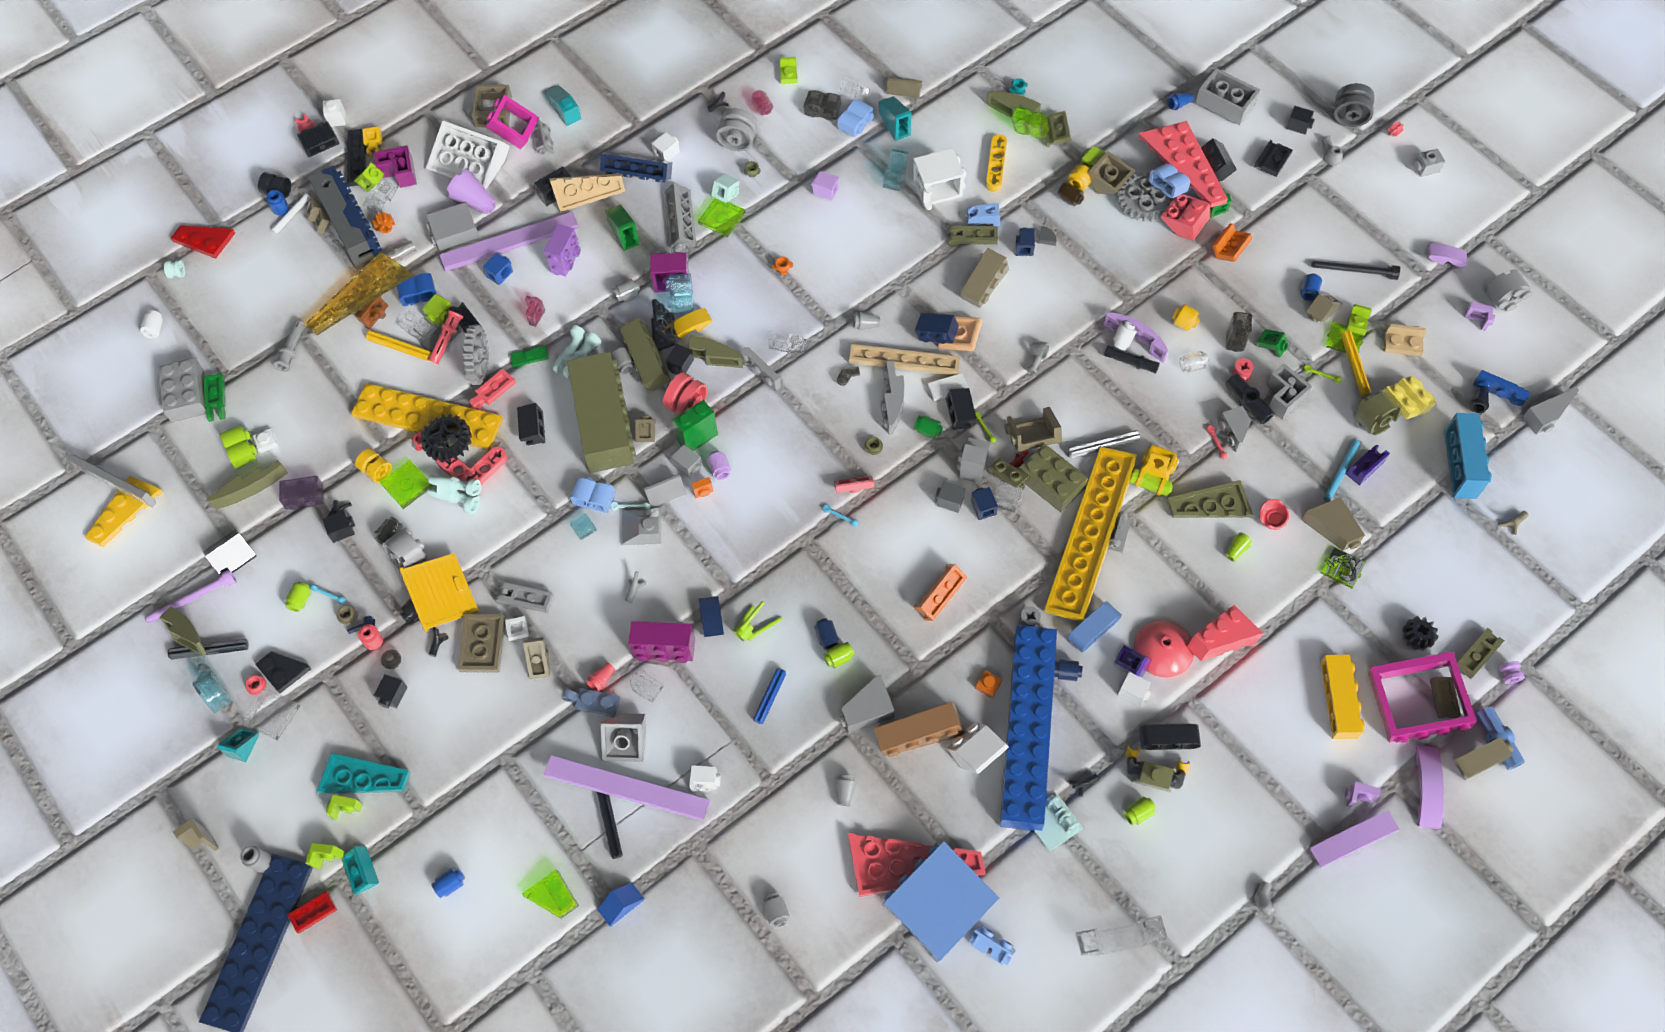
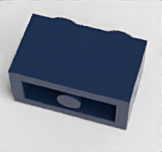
M921 313L915 327V332L922 342L953 344L959 324L954 315Z

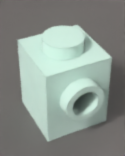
M726 174L722 175L714 181L712 196L725 203L738 195L739 180Z

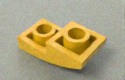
M702 308L675 320L674 329L677 336L682 339L694 329L698 332L711 324L713 320L708 311Z

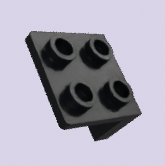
M655 298L652 300V336L658 351L676 345L675 337L677 334L674 329L675 317L673 313L669 312Z

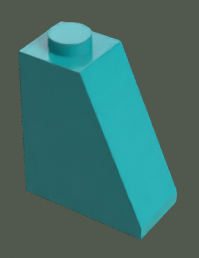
M894 96L879 101L878 113L894 140L897 141L911 136V111Z

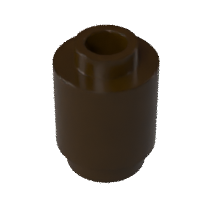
M1064 182L1057 193L1061 199L1072 206L1080 205L1084 200V192L1071 183L1067 184Z

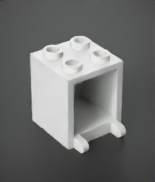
M953 148L913 158V182L926 210H931L932 204L963 196L966 172L964 167L961 168L959 155L955 154Z

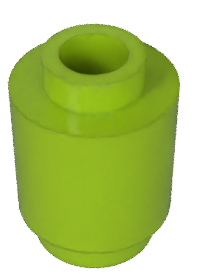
M303 582L294 583L285 599V607L291 611L300 612L312 592L309 589L310 586Z
M841 642L826 650L823 658L828 667L832 666L835 669L850 661L851 657L855 656L848 642Z
M1142 796L1126 806L1123 814L1130 825H1139L1155 815L1154 809H1156V806L1152 799Z

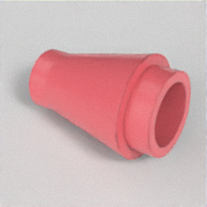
M606 663L588 676L587 685L593 691L599 692L603 690L611 675L615 672V668L610 663Z

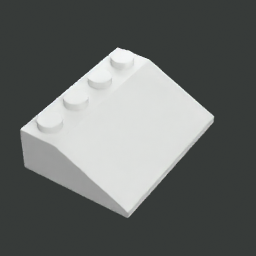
M442 121L426 169L452 179L456 174L460 176L463 173L461 172L462 169H468L483 187L487 189L503 165L510 146L502 141Z

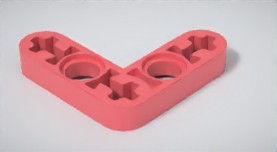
M494 447L471 468L467 467L459 459L455 460L454 458H451L450 466L445 461L442 463L437 460L436 462L450 477H457L461 481L478 479L482 485L507 461V454L502 447ZM482 466H489L488 471L480 472ZM458 467L463 468L460 474L453 473L454 469Z

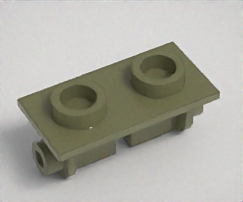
M1000 458L987 469L994 477L1007 482L1016 491H1023L1025 488L1023 482L1029 478L1028 475Z

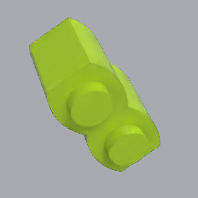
M239 425L219 433L227 455L235 469L257 460L255 454L258 451L254 443L250 444L249 440L252 437L248 429H243Z

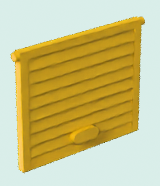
M455 553L405 569L403 567L399 569L424 632H427L430 628L463 618L465 614L479 612Z

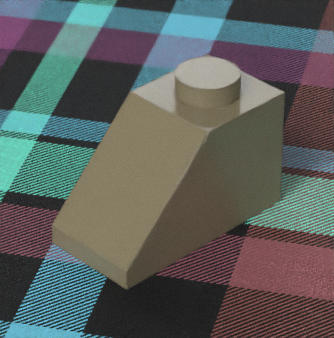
M1321 293L1306 312L1310 314L1309 318L1317 323L1319 321L1325 322L1343 303L1329 293Z

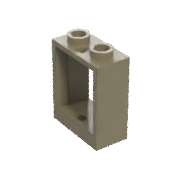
M476 85L472 112L475 127H486L488 123L486 118L490 111H482L483 100L501 99L504 94L512 99L509 85ZM504 108L497 119L508 127L510 111Z

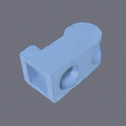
M999 203L983 204L968 208L967 215L970 226H980L983 224L1000 226Z

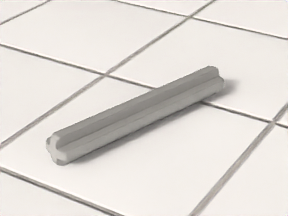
M1135 430L1068 448V454L1070 458L1098 452L1100 447L1113 448L1137 442L1140 440V434Z

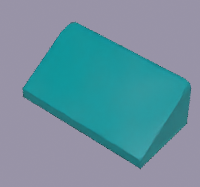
M355 846L343 855L342 862L354 895L379 884L365 846Z

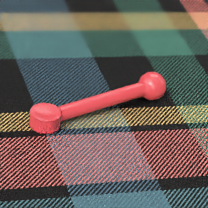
M1209 425L1207 432L1212 435L1220 451V457L1226 459L1228 455L1223 451L1214 433L1215 428Z

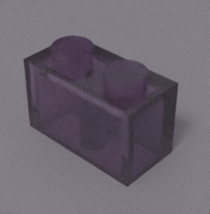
M318 476L279 481V501L285 509L289 510L306 506L315 507L323 504V483Z

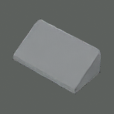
M679 474L644 488L651 508L686 494Z

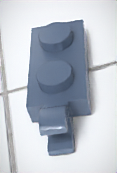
M580 688L579 693L564 689L562 696L565 702L576 703L575 708L577 710L615 717L620 702V696Z

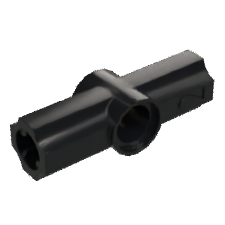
M1234 374L1226 381L1225 385L1238 398L1240 406L1249 411L1260 424L1267 423L1274 416L1275 413L1260 398V392L1256 388L1250 387L1239 374Z

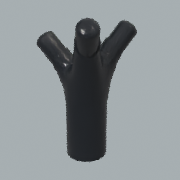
M722 92L719 98L707 107L709 112L714 111L719 106H729V103L723 102L726 95L725 92Z
M334 500L333 507L327 517L341 512L345 508L352 506V504L347 503L338 506V501Z
M433 627V641L428 655L436 657L440 644L448 640L449 637L440 638L439 629Z
M1094 773L1082 780H1070L1069 784L1072 785L1073 789L1080 788L1079 796L1082 797L1085 789L1099 781V777Z

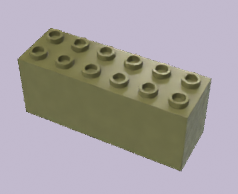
M611 352L567 360L582 448L589 472L594 473L634 464L633 457L636 456L616 358L612 359Z

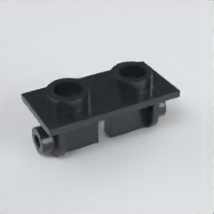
M463 302L459 307H450L449 310L464 317L459 322L464 333H467L469 326L480 325Z

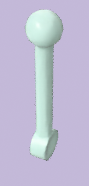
M612 502L610 505L612 510H617L618 508H650L648 502L643 504H617V502Z

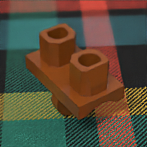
M377 293L373 297H368L365 301L366 306L364 309L358 310L355 314V317L367 329H371L379 318L384 319L386 317L384 311L389 305Z

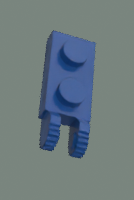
M1481 370L1473 383L1477 387L1486 386L1489 392L1496 394L1498 397L1509 399L1511 404L1516 406H1522L1526 399L1530 397V392L1484 370Z

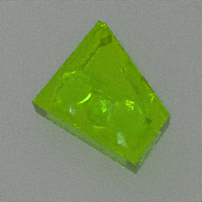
M554 870L522 893L523 897L561 919L579 907L558 870Z

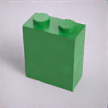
M704 399L672 419L677 442L681 447L686 445L692 451L718 435L715 413Z

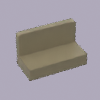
M894 77L887 79V94L920 98L922 81Z
M192 818L173 831L177 839L192 849L201 843L206 844L214 851L219 849L209 831Z

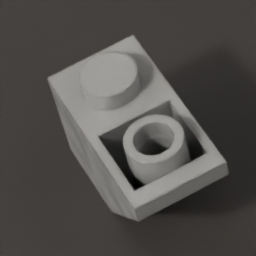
M1243 406L1222 412L1218 422L1220 430L1224 431L1228 444L1233 447L1235 452L1240 450L1251 422Z

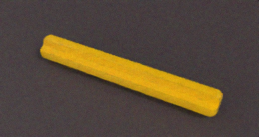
M369 330L366 334L368 341L429 361L430 350Z
M1350 330L1344 331L1341 334V338L1360 396L1368 397L1371 394V389L1352 332Z

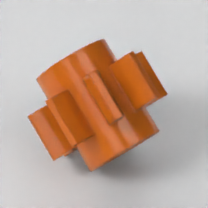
M386 212L377 213L375 220H372L376 232L380 231L382 234L391 232L392 226L395 225L392 215Z

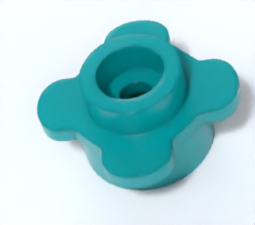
M1018 78L1011 82L1012 87L1009 89L1011 93L1020 95L1026 93L1025 88L1028 84L1023 79Z

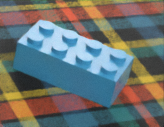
M1456 413L1444 431L1453 498L1477 499L1488 483L1491 482L1492 475L1488 470L1489 456L1485 451L1486 439L1483 438L1482 432L1484 424L1480 419V413Z

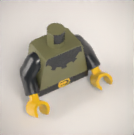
M1128 745L1124 756L1127 759V774L1132 777L1131 782L1170 793L1172 788L1179 789L1182 787L1185 776L1188 774L1190 761L1182 763L1180 762L1181 759H1178L1175 772L1172 768L1150 762H1137L1140 749L1137 747L1136 750H1133Z

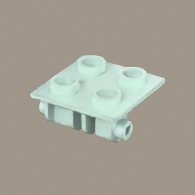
M1051 795L1046 802L1043 830H1034V832L1050 852L1081 831L1083 827L1060 796Z

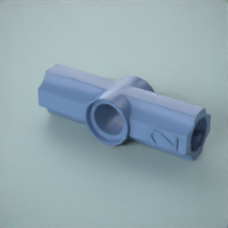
M1487 707L1477 712L1475 716L1486 733L1485 740L1487 743L1502 737L1503 740L1507 739L1513 747L1514 751L1511 752L1513 756L1502 761L1506 769L1512 770L1523 765L1525 760L1514 743L1515 737L1512 730L1508 726L1503 725L1494 708Z

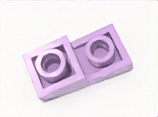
M1430 243L1428 245V258L1441 265L1448 261L1460 268L1467 265L1466 251L1445 244Z

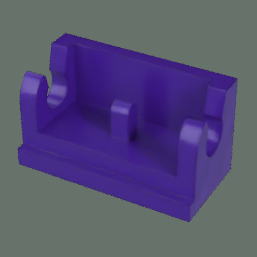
M1379 445L1372 447L1345 473L1359 486L1384 464L1390 454L1387 450L1379 453L1377 451Z

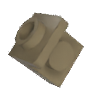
M640 416V420H635L636 442H655L656 420L651 419V416Z

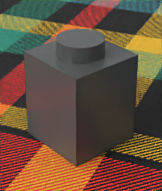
M943 482L942 488L938 487L936 491L937 506L959 513L965 498L966 488Z

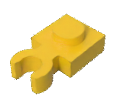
M379 126L362 129L365 147H367L366 152L369 157H372V151H381L378 145H382V135Z

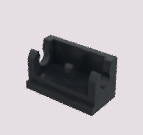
M950 389L945 400L953 430L971 428V423L976 422L977 417L970 389Z
M533 403L517 407L519 440L521 442L526 441L528 446L546 443L543 411L538 404Z

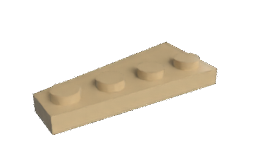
M620 173L549 178L560 212L625 192Z

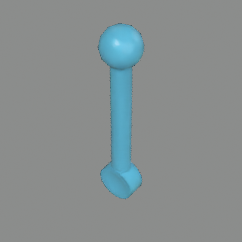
M828 504L823 506L825 513L830 512L850 522L854 527L858 525L856 519L852 520L831 509Z
M313 584L309 587L315 592L317 591L338 600L340 604H344L346 601L345 597H338Z

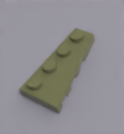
M1241 480L1169 497L1166 500L1172 518H1242L1253 516Z

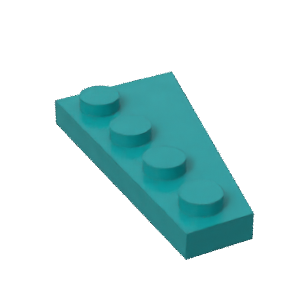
M331 753L316 792L318 794L404 792L411 772L406 769Z

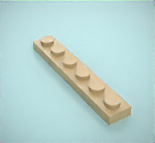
M852 344L849 363L886 367V361H894L895 369L957 375L960 356Z

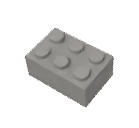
M1215 68L1200 87L1196 103L1240 125L1255 106L1260 89Z
M196 358L158 366L162 407L168 419L173 423L205 415L204 372Z

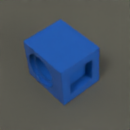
M498 253L483 266L486 277L498 285L513 272L510 259Z

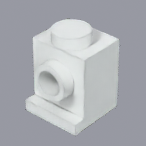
M691 766L689 785L691 792H696V788H699L701 791H711V789H717V786L720 787L721 774H718L717 767Z

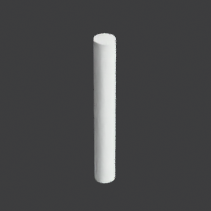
M305 193L272 228V231L278 234L311 197Z

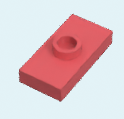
M871 475L834 481L837 493L847 491L857 493L861 489L874 488V481Z

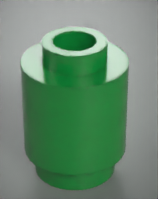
M919 415L914 429L917 430V433L935 439L936 436H940L943 426H941V421L925 415Z

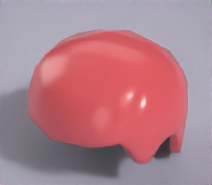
M1279 499L1267 500L1259 510L1261 523L1270 530L1281 529L1286 526L1289 520L1288 507Z

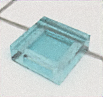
M587 514L570 523V526L580 540L597 531Z

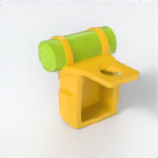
M1151 445L1142 456L1141 462L1143 465L1140 469L1135 468L1133 470L1130 483L1136 485L1135 487H1141L1157 493L1159 496L1161 494L1167 497L1173 488L1169 476L1176 470L1178 464L1177 453Z

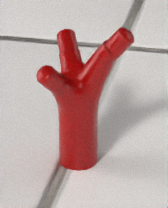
M1025 450L1020 456L1016 454L1015 459L1009 464L1015 468L1021 466L1024 463V457L1029 451Z

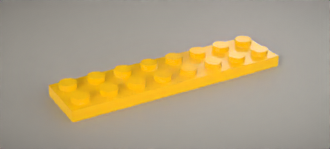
M368 383L365 384L351 413L355 418L417 433L425 431L424 426L430 425L428 423L429 420L435 421V416L441 418L442 413L446 417L449 414H452L454 417L457 415L460 419L465 420L470 427V432L472 433V438H470L472 444L470 446L486 450L491 449L503 421L501 415ZM448 428L449 430L459 431L455 428Z

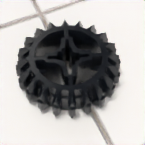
M442 413L441 418L435 416V421L429 420L428 423L430 425L424 426L425 431L421 432L422 438L420 442L422 449L428 457H432L433 460H439L442 463L445 459L449 463L451 458L458 460L457 456H464L463 451H469L468 445L472 444L470 439L472 438V433L470 432L469 425L457 415L454 417L452 414H449L446 417ZM448 428H455L459 431L449 430ZM434 445L443 446L444 448H436Z

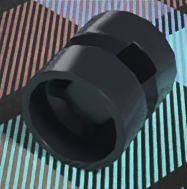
M263 172L258 180V190L260 193L267 195L272 190H278L286 199L291 192L292 185L289 178L277 176L269 172Z

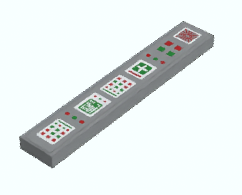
M70 454L66 458L77 469L152 508L157 503L146 491L74 454Z

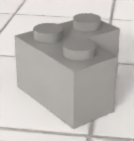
M1283 363L1271 374L1266 385L1276 393L1269 404V408L1279 418L1284 419L1307 399L1312 386Z
M968 437L967 443L962 445L958 456L957 471H960V479L982 482L989 453V441Z

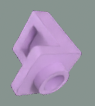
M1471 302L1465 312V318L1483 322L1481 330L1485 331L1494 322V307Z

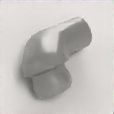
M1261 881L1254 900L1261 912L1270 915L1275 909L1268 897L1272 885L1266 881Z

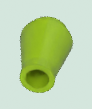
M1242 532L1234 535L1230 547L1225 554L1226 558L1235 562L1239 556L1251 547L1252 539Z

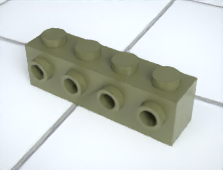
M637 317L621 327V339L629 348L627 352L634 359V368L642 377L640 378L642 385L654 392L670 382L671 378L647 325Z

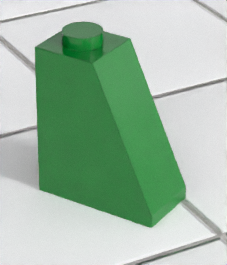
M620 204L605 210L607 222L623 251L640 245L635 222Z

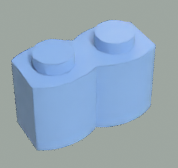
M855 99L837 121L838 129L853 137L861 134L865 125L874 118L873 107Z
M1169 163L1152 169L1149 177L1150 183L1154 187L1161 189L1170 198H1175L1187 192L1191 182L1185 174L1178 172Z
M589 477L578 478L570 498L572 504L608 513L615 496V490L607 482L596 483Z

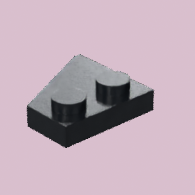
M272 651L255 663L279 694L311 670L308 664Z

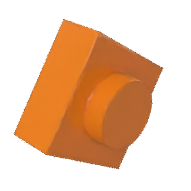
M709 477L691 483L695 498L705 497L713 492L712 482Z
M985 670L975 689L993 699L1003 679Z

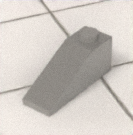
M1576 387L1530 407L1523 418L1536 435L1541 432H1550L1555 428L1554 424L1561 417L1579 389Z

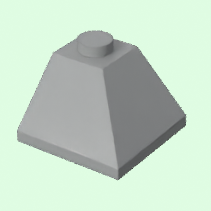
M661 508L623 510V546L661 544Z
M625 713L601 722L602 761L643 762L646 739V714Z

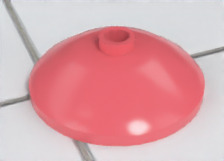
M1166 620L1150 622L1143 626L1136 635L1134 650L1152 659L1146 671L1155 676H1177L1188 669L1194 658V654L1187 648L1192 640L1191 636L1183 627L1174 622ZM1167 641L1170 645L1167 646L1163 642Z

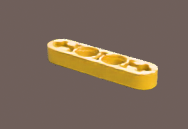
M1001 134L993 136L991 142L986 188L992 192L998 191L1002 184L1007 138ZM998 142H1001L1000 148L997 147ZM1000 154L1002 157L994 158L993 155ZM997 167L1000 171L994 172L991 169ZM993 178H996L995 184H992Z

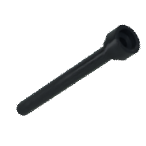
M1312 261L1311 263L1313 268L1386 275L1391 280H1398L1400 275V266L1397 265L1381 268L1323 261Z

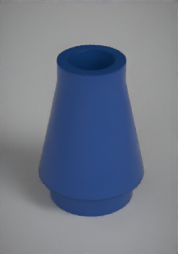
M1173 93L1167 98V105L1173 110H1178L1193 102L1192 93Z

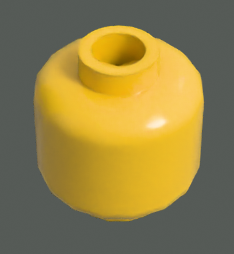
M1077 165L1069 174L1068 182L1080 190H1085L1091 183L1090 177L1087 174L1090 168L1086 165Z
M1187 304L1178 305L1172 316V319H1174L1173 323L1175 326L1189 331L1191 327L1196 328L1200 320L1197 317L1199 312Z

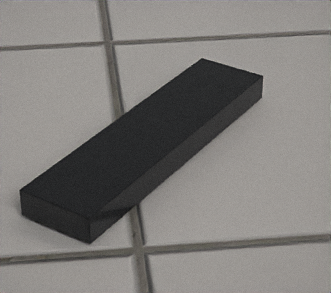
M362 129L348 130L347 184L351 187L359 186L354 180L366 169V147L363 141Z

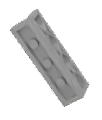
M673 183L664 192L669 248L676 249L682 243L695 247L697 244L691 191L688 188ZM680 192L685 194V199L682 197ZM681 205H683V206L685 207V209L687 210V213L683 210V208L681 207ZM683 218H684V219L686 220V222L688 223V227H687V225L683 222ZM684 232H686L690 239L685 238Z

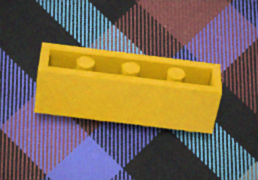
M1325 655L1320 664L1332 739H1358L1364 732L1365 724L1360 717L1361 702L1357 699L1358 683L1354 681L1353 676L1355 672L1354 662H1351L1350 655Z

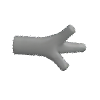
M635 571L633 581L632 579L628 580L630 587L625 601L629 603L633 602L638 589L646 585L645 581L638 583V571Z

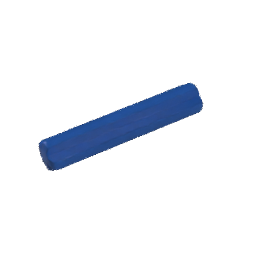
M780 668L775 670L753 717L756 723H764L786 676L785 670Z

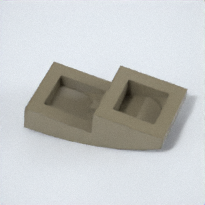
M311 197L306 209L307 218L309 221L315 222L317 233L324 234L329 223L328 215L322 204L315 197Z

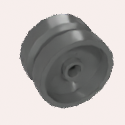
M1359 83L1348 84L1340 88L1335 98L1334 116L1336 121L1348 127H1358L1367 124L1372 119L1374 112V91L1369 86Z

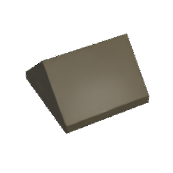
M1107 151L1087 174L1097 194H1115L1136 170Z

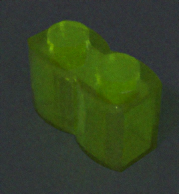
M1017 108L1011 118L1014 130L1022 135L1030 134L1034 138L1043 139L1050 129L1047 116L1041 112L1031 113L1027 109Z

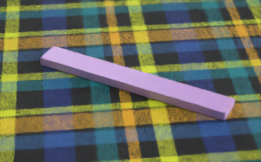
M573 212L440 254L445 271L494 256L496 253L501 254L550 238L558 224L578 229L577 221Z
M552 755L544 772V777L703 822L710 803L709 799Z

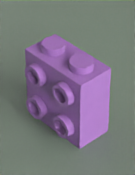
M561 224L557 225L544 249L550 272L565 277L572 270L574 261L581 252L575 229Z

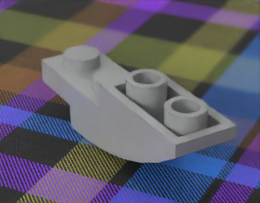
M886 361V369H883L884 380H888V384H886L884 401H881V410L886 414V417H883L884 428H888V433L891 435L897 428L903 411L904 376H896L894 361Z

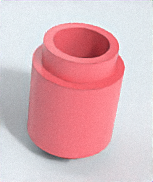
M364 625L358 631V638L365 648L376 650L381 647L383 637L374 625Z

